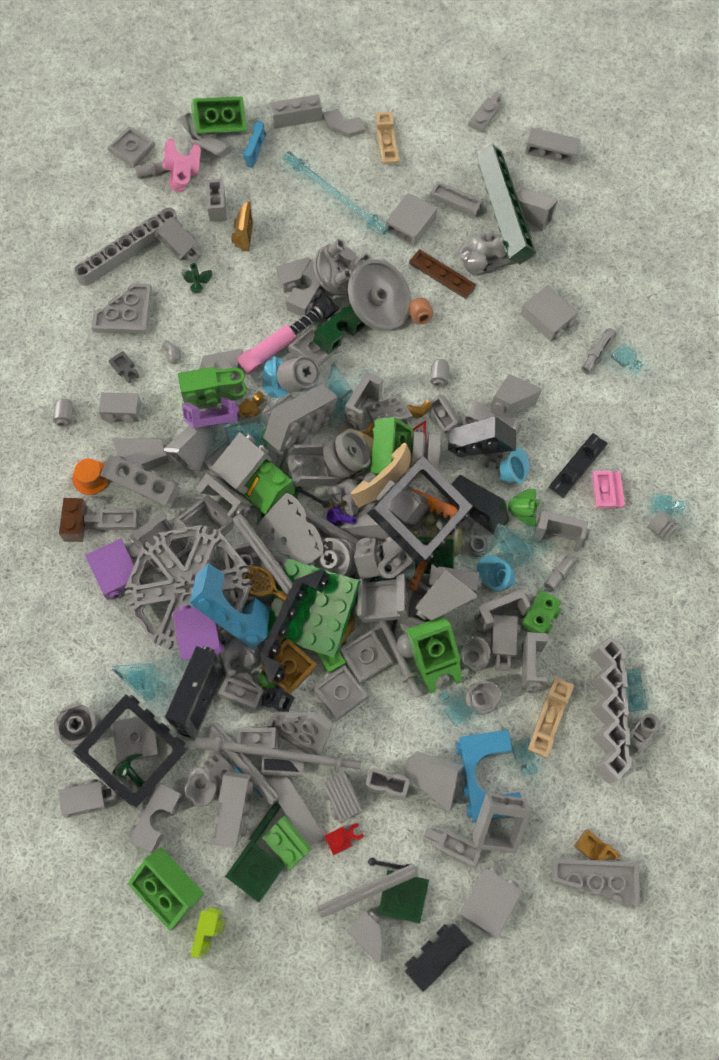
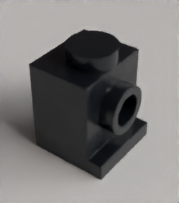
M269 688L267 693L262 696L261 706L272 713L289 712L295 697L283 689ZM285 699L282 708L279 707L280 700Z

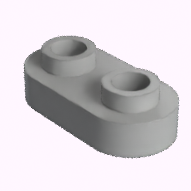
M398 547L380 561L378 573L383 578H393L409 566L413 559L401 547ZM401 553L406 555L404 560L400 558ZM386 565L390 566L389 572H386L384 569Z

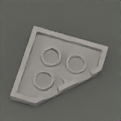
M133 283L126 292L121 295L118 294L111 299L103 309L95 311L92 321L93 332L146 334L152 291L151 284Z
M274 712L269 719L267 728L279 729V736L307 754L322 755L334 724L328 718L318 713Z

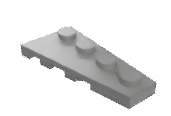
M552 859V881L640 907L639 862Z

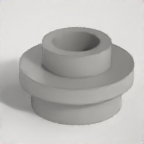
M474 537L469 541L468 549L475 556L483 555L487 550V542L481 537ZM479 544L481 549H475L474 545Z

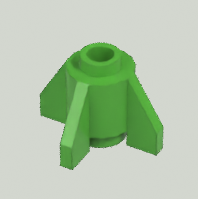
M527 489L515 495L508 503V511L528 526H536V516H532L536 515L537 506L540 504V500L536 499V489Z

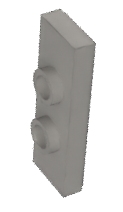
M439 181L436 182L430 192V198L475 217L483 205V200Z

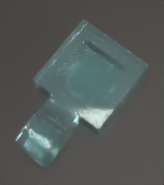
M625 343L611 354L612 359L623 368L628 365L635 375L642 370L640 368L643 366V363L636 359L637 353Z
M653 493L649 512L657 514L662 509L667 514H670V511L682 514L683 510H685L686 502L672 501V496Z
M447 690L438 696L447 706L443 710L455 726H458L472 714L460 697L454 700Z

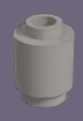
M436 359L431 366L430 383L435 387L441 388L448 384L450 367L446 360Z
M60 398L54 404L53 422L59 427H67L72 423L73 405L71 400Z

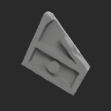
M243 349L203 356L199 369L215 367V370L238 368L237 358L243 354ZM237 373L232 374L230 379L235 380Z
M234 660L231 668L236 673L233 676H226L218 696L256 711L264 690Z

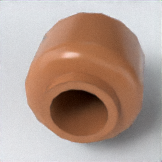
M426 298L414 299L408 306L411 319L416 324H426L433 317V309Z

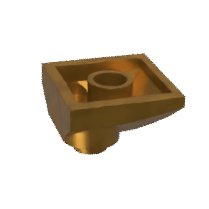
M248 201L241 207L237 218L234 219L235 233H232V243L235 244V247L241 248L242 251H249L253 228L251 202Z
M288 638L283 642L279 654L274 658L275 661L287 666L286 675L279 682V686L289 694L306 678L310 677L317 667V664ZM262 665L260 668L265 672L264 666Z

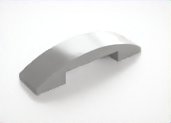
M280 775L263 776L279 795L278 803L306 842L312 846L324 838L322 831L289 778Z

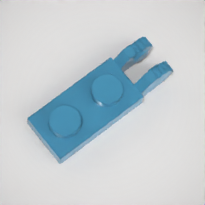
M261 121L255 122L253 126L254 133L249 138V145L243 153V159L246 161L247 167L254 168L266 136V131L263 129L264 123Z

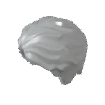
M473 637L465 641L458 649L460 666L474 671L484 670L491 659L489 644L484 639H481V637Z
M482 681L473 683L467 689L465 703L466 706L477 710L480 714H490L501 702L502 694L498 686L493 682Z
M207 768L192 769L189 780L185 784L186 797L193 801L195 806H208L215 799L219 783L214 772Z

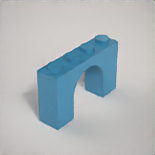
M208 563L195 577L189 604L247 646L254 649L267 637L270 608L257 598H254L242 609V613L235 610L227 602L222 592L224 574Z
M509 730L461 736L458 739V743H455L457 756L461 755L462 763L460 764L463 765L461 775L465 779V784H462L464 797H468L469 805H466L467 817L472 819V823H476L486 792L476 782V765L486 757L511 753L512 746ZM520 792L504 794V796L521 798ZM493 814L491 820L510 818L513 816Z

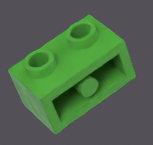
M541 590L523 620L521 628L531 633L549 634L553 626L550 622L552 618H558L562 610L559 608L562 601Z

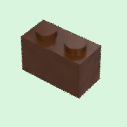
M63 498L59 535L63 541L83 542L85 531L84 515H87V505L83 498Z

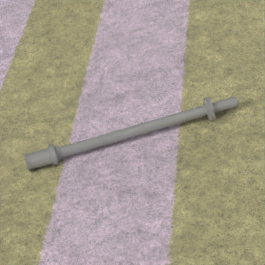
M358 570L353 575V578L356 580L360 579ZM364 578V582L368 583L367 578ZM387 620L379 621L405 675L402 678V683H409L415 698L422 696L423 694L415 679L419 676L418 672L412 673L405 657L399 653L397 640Z
M197 736L195 749L211 750L217 754L222 750L331 765L336 766L337 772L340 771V767L361 768V761L342 759V753H339L338 758L224 742L218 736L216 738Z

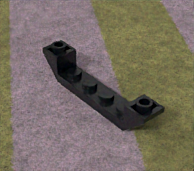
M320 569L295 579L266 639L260 656L267 679L272 683L279 685V682L286 675L287 666L275 661L274 658L281 650V643L290 631L289 626L292 620L298 615V607L301 601L306 598L307 588L310 587L322 593L323 589H326L330 582V574L325 570Z

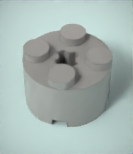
M70 704L64 707L57 719H55L54 731L64 744L75 749L100 720L87 706ZM80 723L79 729L75 730L77 724Z

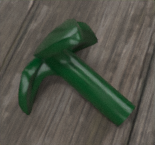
M192 263L190 265L191 271L182 269V276L187 283H193L190 286L191 292L199 293L203 289L200 283H207L211 279L212 270L203 271L199 275L197 264Z
M137 753L127 756L124 761H120L114 767L112 775L116 776L117 774L122 778L128 776L139 789L145 782L131 767V762L143 756V754Z

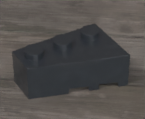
M496 416L450 429L448 450L457 457L516 451V430Z
M461 474L452 482L451 485L472 505V508L468 511L469 516L496 536L509 522L505 500Z
M455 923L449 926L444 924L436 932L438 937L433 942L429 939L420 948L423 952L417 958L413 955L404 964L407 967L404 972L422 992L451 963H454L466 948L473 944Z

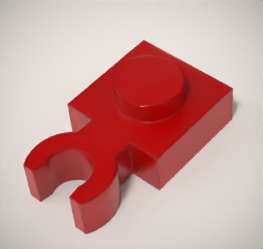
M358 823L351 825L348 831L341 827L324 835L333 856L352 847L350 840H360L364 837L363 833L358 836L353 833V830L359 827Z

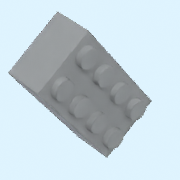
M320 384L278 406L271 412L263 438L278 451L291 447L297 441H302L309 434H314L318 429L329 425L332 412L336 408L338 396L326 386Z

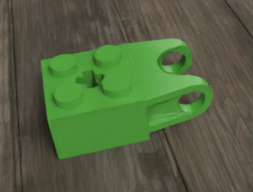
M208 367L178 373L184 403L189 402L198 408L202 406H216L218 403H221L222 397L230 400L240 399L247 392V387L244 383L245 375L239 368L215 370V367ZM234 373L241 375L239 380L230 379ZM234 387H243V391L240 393L233 391Z
M444 616L406 629L416 666L431 694L436 692V680L443 674H450L456 684L461 683L459 652L451 624Z

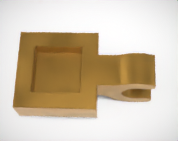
M258 391L251 401L246 398L238 406L239 415L237 416L249 424L261 412L258 407L265 401L263 398L264 394Z

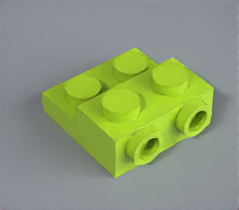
M208 907L207 911L201 910L190 957L204 959L206 954L209 955L212 941H208L209 936L218 938L219 933L223 934L225 920H222L223 910Z

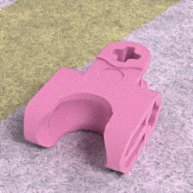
M167 138L164 146L163 169L171 171L169 182L171 189L176 192H182L190 180V175L195 177L198 175L201 146L193 145L189 155H182L175 148V140Z

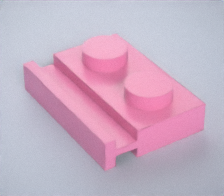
M593 471L592 482L596 509L624 508L625 502L620 471Z

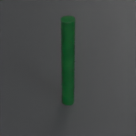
M278 801L271 806L250 836L249 840L256 844L280 810L281 806Z

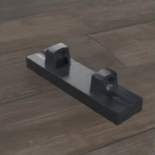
M592 433L552 481L549 488L562 498H565L608 443Z

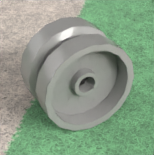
M353 430L344 431L328 441L323 448L326 464L340 478H349L357 471L366 468L371 461V453L366 441L359 433Z
M414 431L411 465L417 459L424 456L438 470L441 458L440 433H430L428 442L425 444L424 432Z
M322 539L323 554L310 563L311 566L349 578L352 577L357 571L354 560L355 545L345 539Z

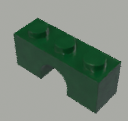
M350 304L347 307H343L338 314L331 316L326 323L319 325L315 329L313 342L329 355L341 346L343 333L340 331H346L354 336L365 327V323L359 319Z

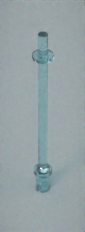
M290 151L284 154L283 160L290 164L296 172L302 171L367 221V228L374 227L382 234L388 231L385 226L377 221L378 215L370 216L306 167L305 161L302 158H297Z

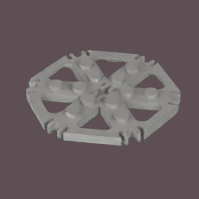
M198 525L158 533L162 540L154 535L155 545L151 546L150 543L146 542L145 545L149 551L142 546L125 587L127 589L125 594L133 595V599L126 602L127 605L133 606L127 607L155 644L157 643V645L162 646L163 641L167 640L166 648L170 650H179L173 612L179 611L178 607L191 605L189 603L193 587L189 589V592L180 588L185 587L187 582L190 585H194L196 575L210 563L214 550L217 547H223L234 561L233 568L220 570V572L224 574L222 592L236 590L238 592V598L234 609L238 612H242L251 589V585H248L252 583L251 580L243 579V575L250 573V570L242 569L249 566L220 531L218 535V530L214 529L213 533L208 535V526ZM195 537L196 540L184 566L171 549L170 544L176 539ZM149 560H154L169 579L144 585L140 583L141 575ZM170 601L160 628L155 629L144 615V608L147 605ZM218 625L220 640H223L224 638L221 636V631L224 630V628Z

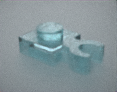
M529 738L511 743L516 763H521V774L523 777L538 773L537 766L532 761L533 758H536L535 754L528 751Z

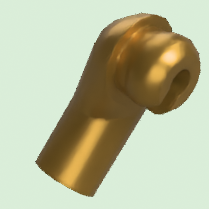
M426 399L421 406L407 405V408L412 414L411 418H421L433 405Z

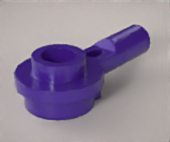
M333 507L327 511V521L336 526L342 522L356 524L357 522L356 517L343 514L339 507Z

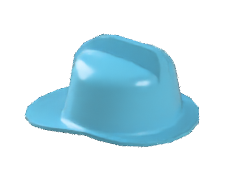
M273 356V359L267 361L263 366L262 381L267 395L273 398H280L289 392L285 391L277 380V369L284 361L276 356Z
M516 447V451H511L510 455L500 463V481L523 484L529 472V458L522 448Z
M486 555L479 561L477 566L478 578L482 579V584L493 591L506 590L512 585L517 584L515 581V570L506 561L495 555Z

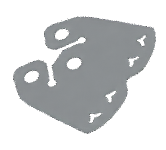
M285 493L260 521L256 534L259 539L263 534L267 536V541L263 544L269 549L272 540L271 529L274 528L273 543L279 553L289 554L291 560L308 565L323 554V543L316 527L306 521V511L302 504L291 494ZM282 537L287 538L286 545L281 544L280 540ZM277 554L273 557L276 561L282 562L283 570L287 558Z

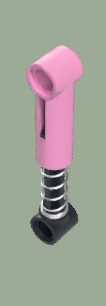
M328 294L324 295L314 304L312 311L302 315L301 319L295 320L294 324L283 326L257 346L241 354L237 358L238 363L247 374L252 373L266 360L295 341L296 335L298 333L301 334L302 330L307 329L311 324L313 325L316 320L329 318L339 308Z

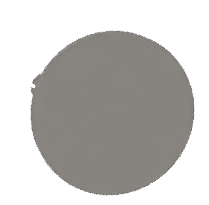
M337 239L333 244L323 246L316 253L313 268L318 282L325 290L334 295L344 296L348 295L349 279L355 268L368 259H372H370L371 256L368 253H364L358 258L346 246L343 239Z

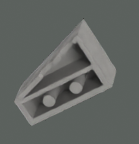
M226 771L223 775L218 800V815L214 821V824H216L215 835L213 838L211 837L210 845L236 849L242 836H246L248 824L244 823L245 816H249L251 803L248 802V795H252L254 782H251V775Z

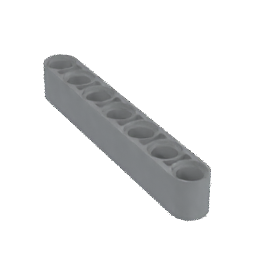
M170 207L164 208L77 264L74 272L79 284L83 286L92 284L158 241L159 239L154 236L156 231L170 217L177 219L176 211Z

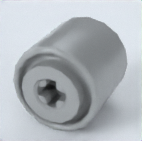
M299 356L285 360L277 369V380L280 386L288 392L312 388L317 384L320 376L316 361L308 356Z

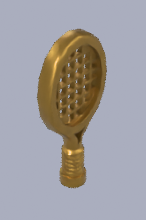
M259 566L246 568L250 570V576L246 573L243 575V579L246 580V576H248L247 579L251 578L253 585L249 591L250 595L262 598L274 595L285 602L287 594L276 588L275 579L268 570Z

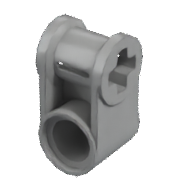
M645 714L630 729V744L637 749V753H640L646 747L650 738L659 728V719L654 714ZM644 720H649L652 723V729L645 727Z

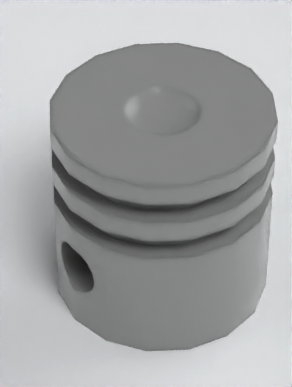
M661 509L647 527L655 534H660V537H664L666 541L680 523H676L675 519L672 520V517Z

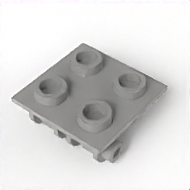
M400 395L366 406L374 423L376 419L395 417L405 424H409L412 414Z

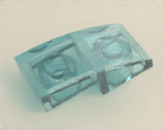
M640 668L625 669L627 671L626 699H628L629 712L648 709L646 691L642 687Z

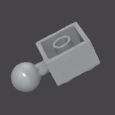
M420 584L416 591L409 590L410 618L398 619V623L412 628L431 621L429 618L425 621L417 615L416 612L418 610L415 608L431 587ZM404 633L398 638L397 649L402 656L412 658L414 656L407 633Z

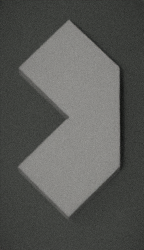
M339 109L323 113V118L329 130H336L347 137L365 133L360 117L344 121Z

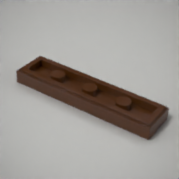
M420 249L409 260L410 265L464 299H467L476 288L475 283Z

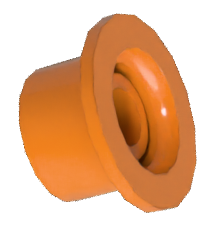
M91 458L79 461L74 468L72 478L74 487L85 495H95L102 492L110 481L100 476L105 465Z

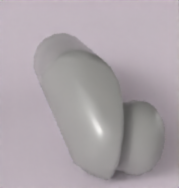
M165 340L162 348L169 352L167 360L171 364H176L177 360L180 359V350L168 340Z

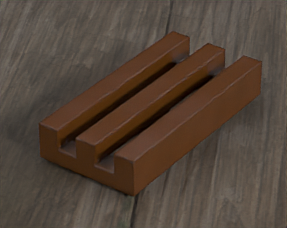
M423 561L418 564L409 589L414 591L418 589L428 562Z

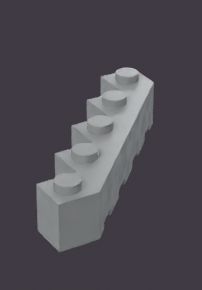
M612 636L602 641L589 654L602 668L590 682L603 696L592 711L605 726L592 739L606 753L594 769L607 783L619 780L631 767V757H629L630 729L627 726V716H629L628 699H626L627 671L624 668L626 652Z

